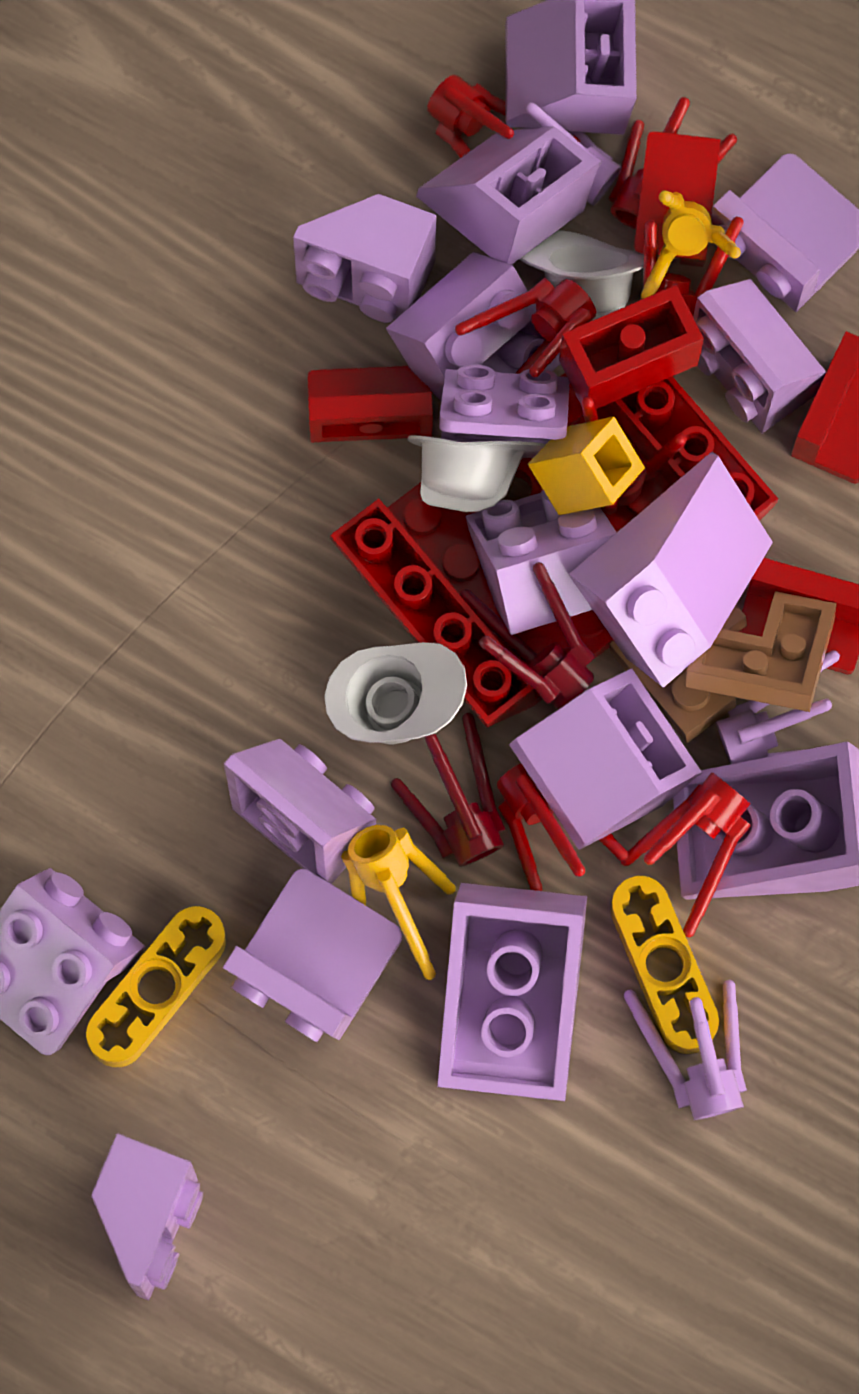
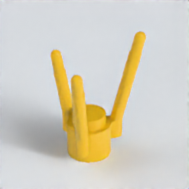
M662 191L659 194V200L670 208L663 221L662 236L665 245L662 247L660 255L641 293L642 299L657 292L672 260L677 254L680 256L698 254L706 248L708 242L715 243L731 258H738L741 254L740 248L725 234L724 228L712 225L707 210L696 202L684 201L679 192Z
M386 825L366 827L351 839L348 850L341 854L349 874L351 895L354 899L366 905L365 885L373 888L375 891L385 893L423 976L427 980H433L436 976V971L399 891V887L407 878L409 860L446 894L451 895L455 893L456 886L413 844L406 828H399L394 832L392 828Z

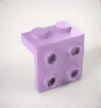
M794 154L783 155L740 198L729 190L712 209V225L721 226L724 228L725 233L734 217L739 216L743 219L744 224L735 240V244L740 248L741 254L735 259L758 279L767 292L783 300L795 312L859 250V209Z
M465 365L458 370L446 369L439 428L442 430L441 439L456 442L522 441L547 444L550 439H563L567 435L570 382L567 377H558L549 370H544L540 376L534 378L529 374V369L520 374L497 373L483 365Z
M48 868L17 884L0 909V1020L41 1054L51 1055L63 1046L105 983L133 966L146 946L132 935L131 928L123 919L112 913L103 912L86 898L82 887L74 879Z
M299 869L293 873L246 949L243 950L236 946L223 968L237 977L231 986L233 990L264 1008L269 998L278 1002L291 1011L285 1022L307 1037L318 1042L325 1032L331 1037L340 1040L400 945L403 935L401 929L390 920L310 870Z

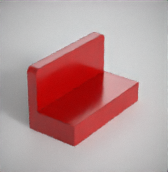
M652 131L648 134L634 241V251L637 254L644 255L645 223L649 220H653L657 224V256L660 255V251L665 245L662 236L663 221L670 208L659 200V194L662 191L679 192L684 201L696 202L702 205L709 213L710 218L712 217L721 139ZM708 244L698 254L692 256H680L677 254L675 258L680 259L679 265L704 267L707 259Z
M845 331L796 437L791 457L853 484L859 482V336Z
M409 366L323 369L308 372L310 443L407 439L408 436L414 435L432 437V392L411 371Z
M763 558L751 578L742 609L746 616L747 626L739 632L763 636L775 591L837 603L835 620L826 654L835 650L839 653L840 658L826 669L844 674H852L859 657V584Z

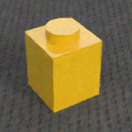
M614 416L568 426L565 438L550 439L528 463L558 515L613 505L645 469Z

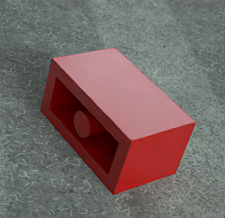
M675 285L562 333L559 362L580 404L583 398L590 397L594 401L595 408L598 409L697 366L704 338L678 286Z

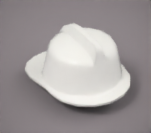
M558 230L519 260L544 271L546 279L554 287L565 279L577 283L585 290L595 305L597 312L596 317L593 319L595 320L626 306L631 293L633 273L643 268L644 255L637 254L632 250L614 247L589 236Z
M408 436L409 442L422 446L420 492L422 500L430 506L461 512H480L496 505L507 495L521 459L535 457L546 445L544 443L522 441L456 442L434 437Z
M421 642L359 650L341 661L329 677L324 695L326 712L335 728L352 740L389 745L408 742L411 739L434 734L452 721L463 704L467 689L466 672L457 654L441 644Z

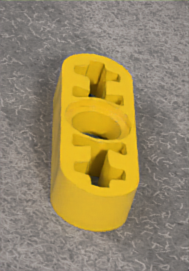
M647 876L630 877L624 880L614 892L610 908L613 923L662 1039L676 1052L682 1054L698 1053L700 1050L697 1038L691 1039L687 1031L676 1033L672 1027L680 1016L674 997L665 1005H662L658 996L675 994L688 983H691L695 992L685 993L683 1000L691 1015V999L698 997L702 1000L712 1041L719 1026L717 1009L666 890L653 878ZM638 892L642 900L654 899L656 905L651 908L649 913L652 927L657 932L666 925L670 934L654 935L641 946L636 945L634 938L644 937L645 929L637 914L626 916L623 909L629 906L631 893ZM658 948L671 949L681 958L682 973L672 981H658L649 974L646 968L647 956Z
M200 906L188 907L178 912L92 1016L87 1026L86 1038L92 1054L99 1062L109 1067H124L135 1062L218 961L225 949L226 935L223 923L217 914L208 908ZM205 923L210 926L207 935L212 945L207 950L198 945L192 948L184 958L185 966L193 968L188 976H184L174 961L160 955L166 948H169L176 958L186 944L185 935L182 930L187 925L197 930ZM152 970L166 971L175 980L174 993L163 1003L152 1004L146 1002L139 995L138 986L141 978ZM126 997H129L139 1012L152 1017L153 1020L147 1026H144L141 1019L137 1016L127 1029V1035L132 1042L131 1045L126 1049L115 1045L110 1051L103 1049L106 1039L101 1030L107 1023L117 1028L125 1021L130 1013L128 1008L120 1004Z

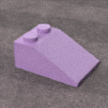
M711 452L571 571L569 576L626 659L660 686L665 687L711 647L773 542L719 456Z
M277 739L234 753L224 763L232 809L301 868L310 870L330 884L346 868L341 854L348 850L351 839L366 827L376 825V818L371 815L375 810L373 804L361 792L349 784H346L342 790L323 775L327 770L325 764L312 751L301 744L293 750L284 741Z
M849 742L701 770L702 773L673 797L674 809H676L687 799L697 785H702L713 772L750 803V806L741 817L751 827L738 841L712 898L827 892L859 886V749ZM693 825L677 841L682 898H697L726 835L722 830L713 840L696 825Z
M468 883L460 884L454 901L437 1087L565 1101L587 896Z

